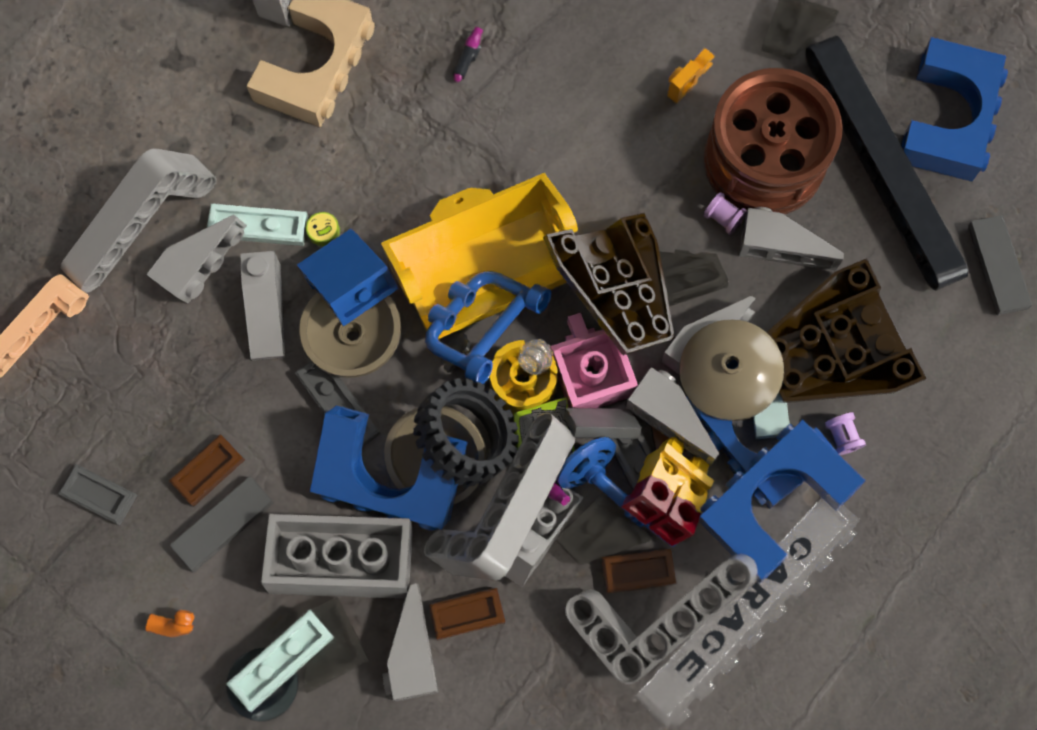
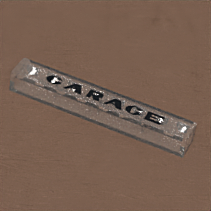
M821 498L778 543L788 554L787 558L763 582L759 584L754 580L745 590L701 626L635 695L634 699L664 728H668L671 724L678 728L691 714L687 707L696 697L703 701L716 687L712 680L721 671L727 675L740 661L736 654L744 645L751 649L764 635L760 628L768 620L774 624L788 608L783 603L792 594L798 598L809 587L811 582L807 579L808 576L815 569L821 573L833 561L834 557L830 553L838 544L844 548L857 535L853 528L860 520L844 505L835 511Z

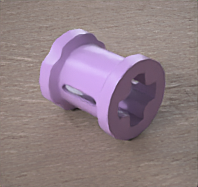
M720 192L708 205L704 212V217L707 219L713 218L726 228V233L731 235L745 218L747 210L744 208L739 210L725 199V195Z
M854 413L843 414L824 423L826 429L831 430L837 445L836 451L839 455H845L866 446L865 440L860 439L854 425Z

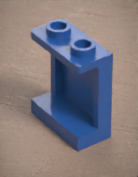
M352 228L297 264L310 287L315 289L330 306L343 327L399 289L385 263Z

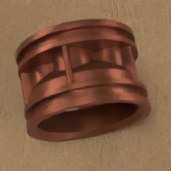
M760 69L737 79L724 92L717 105L712 128L705 147V171L714 191L717 194L722 192L725 195V199L739 210L744 208L748 211V208L767 207L773 212L785 215L805 205L819 189L827 169L840 146L842 120L836 102L820 83L803 73L790 69ZM740 119H749L754 122L755 127L750 131H741L734 126V123ZM797 126L808 139L800 137L796 133L795 127ZM748 150H758L762 153L763 163L759 166H749L742 161L741 155ZM784 154L793 155L800 164V170L792 172L784 169L780 163V157Z

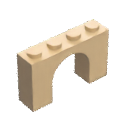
M292 0L288 9L293 24L328 38L335 45L331 58L321 68L308 73L291 72L260 60L247 85V89L253 102L321 128L325 118L328 119L332 115L335 107L334 100L338 92L344 91L348 82V73L352 65L356 66L362 52L361 47L365 40L371 38L375 24L372 22L370 8L349 0Z

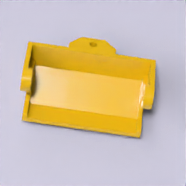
M542 173L496 194H493L490 189L467 188L439 200L430 214V222L381 242L395 278L409 304H414L420 320L427 331L432 324L428 320L431 308L436 304L446 307L452 301L448 298V292L452 284L456 281L466 284L472 277L481 272L493 271L501 273L530 288L535 284H539L552 290L567 283L556 269L543 237L546 234L572 229L575 233L578 231V227L571 208L547 175ZM492 284L482 286L476 292L473 303L469 307L464 306L456 315V321L452 328L443 330L438 339L505 310L516 295Z

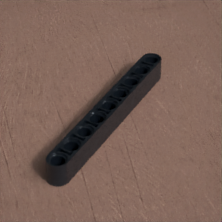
M835 35L805 48V57L816 81L829 92L836 102L841 115L842 128L929 287L936 291L967 278L968 267L961 252L841 38Z

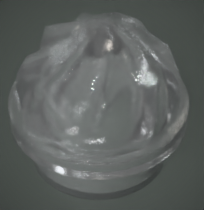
M533 339L523 344L518 361L526 372L538 375L542 371L548 370L552 365L553 351L550 349V344H546L544 340Z

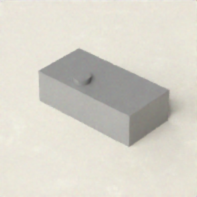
M269 514L261 583L268 594L406 599L410 583L413 539L410 519Z

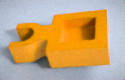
M705 48L694 61L691 60L684 68L678 67L669 77L668 82L670 86L667 96L675 103H678L697 84L698 78L712 66L713 63L710 61L715 55Z

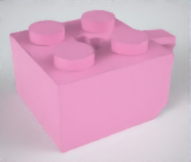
M581 313L568 316L567 323L571 335L565 337V342L550 346V353L554 357L557 366V377L564 397L567 398L568 408H600L630 398L638 387V383L628 356H623L604 330L595 331L594 328L587 330ZM593 366V369L595 371L599 370V373L587 372L588 367Z

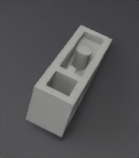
M767 207L748 208L743 221L740 257L836 271L843 261V252L784 214L773 212Z
M274 251L240 254L242 292L251 360L285 358L281 264Z
M651 367L628 399L626 409H630L633 414L667 437H676L684 444L686 450L696 457H701L711 466L719 452L681 387L676 384V379L664 370L656 371Z
M412 584L409 587L387 662L388 672L383 673L386 695L392 694L395 701L438 693L421 592L418 584Z

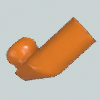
M186 610L177 611L175 613V620L150 614L146 624V631L167 637L186 635L191 633L194 628L192 622L195 616L192 612Z

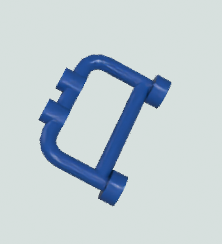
M493 271L476 274L466 284L456 281L448 292V298L452 301L446 307L436 304L429 312L428 320L432 324L425 334L427 348L434 355L465 370L466 379L472 380L475 384L477 382L484 384L493 369L492 361L485 358L484 355L524 307L535 313H542L550 302L551 290L539 284H535L530 288L501 273ZM492 284L516 295L467 355L448 347L438 340L443 330L452 328L456 321V315L464 306L469 307L473 303L476 292L482 286Z

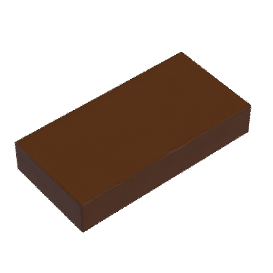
M220 434L169 481L194 507L243 463L245 459Z
M671 549L602 558L607 594L670 586L677 583Z
M497 588L429 605L437 640L506 623Z

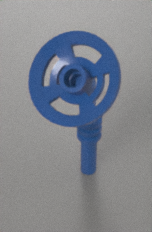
M608 437L594 439L578 448L565 460L557 476L558 484L565 489L578 487L587 482L589 484L594 483L619 507L622 506L626 496H628L605 476V468L616 451V444ZM600 450H609V452L607 453V455H606L604 452H599V451H600ZM577 466V472H572ZM622 508L625 511L624 515L627 518H630L632 522H636V524L639 527L645 526L647 529H649L650 523L644 525L633 515H631L628 511Z

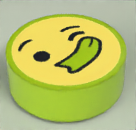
M319 212L309 218L306 224V231L309 239L314 244L325 246L339 237L340 227L337 219L332 214Z

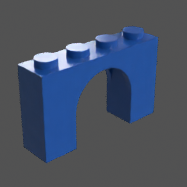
M933 37L930 38L922 52L916 80L947 87L961 94L971 108L972 123L960 129H945L911 120L903 134L901 147L913 167L971 182L980 171L984 172L990 159V153L986 152L987 144L991 143L996 131V125L992 124L993 116L997 115L1002 103V97L998 96L999 88L1004 86L1008 75V69H1004L1005 55Z
M732 360L726 365L728 369H736L739 366L736 360ZM688 399L717 451L722 449L730 459L727 465L734 474L739 471L743 474L748 472L754 466L751 460L757 453L748 450L739 442L734 433L732 421L712 418L697 409ZM817 427L813 429L830 447L833 448V446L828 442V440L823 436V434L818 430ZM775 476L762 482L756 488L752 497L760 506L766 504L771 509L802 485L804 481L793 476Z
M338 405L325 413L310 492L320 494V497L327 501L337 502L341 500L351 503L358 510H375L385 513L388 518L410 519V521L417 522L420 527L427 530H442L451 518L458 484H454V477L448 481L442 478L444 470L433 471L430 467L434 461L429 459L425 462L422 457L415 484L402 489L383 486L369 475L362 460V446L369 414ZM447 436L450 443L465 455L468 442Z
M804 420L795 427L791 423L788 424L777 435L776 439L779 442L770 451L766 447L759 451L751 460L754 466L745 474L741 471L737 472L726 483L725 486L728 490L720 498L713 495L700 508L703 514L700 516L699 522L732 556L744 554L754 560L757 565L755 580L759 584L788 556L760 527L753 515L751 507L752 495L762 482L780 475L799 478L806 482L837 511L866 481Z

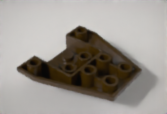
M645 213L620 218L605 230L575 236L573 230L569 229L546 234L543 237L556 269L623 356L675 339L659 246Z
M867 258L834 272L766 332L777 344L783 358L784 375L779 394L784 403L892 394L927 379L912 348L906 350L879 295L882 287Z

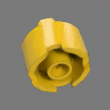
M517 340L507 343L496 352L492 361L493 369L489 376L490 388L496 392L494 399L497 401L502 398L506 403L502 407L503 410L510 409L514 415L516 412L551 402L556 393L557 366L554 357L544 346L527 343L524 340ZM523 374L525 378L530 376L529 381L519 382L518 375Z

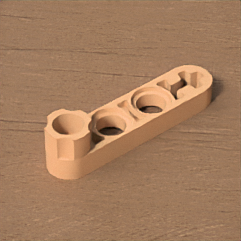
M60 274L53 277L1 333L0 378L60 312L70 318L75 314H79L86 306V301L89 298L88 294L64 275Z

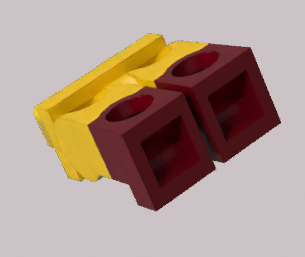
M676 437L667 439L657 450L646 456L644 466L640 471V477L633 492L626 496L621 506L644 525L650 523L649 529L671 546L694 535L702 513L700 508L707 499V490L711 489L714 482L707 475L709 464L701 457L694 456L689 460L682 455L684 444Z

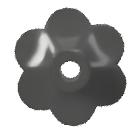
M459 333L456 339L452 338L448 342L447 346L467 355L471 342L467 339L466 334ZM441 358V364L444 365L445 371L450 373L457 367Z

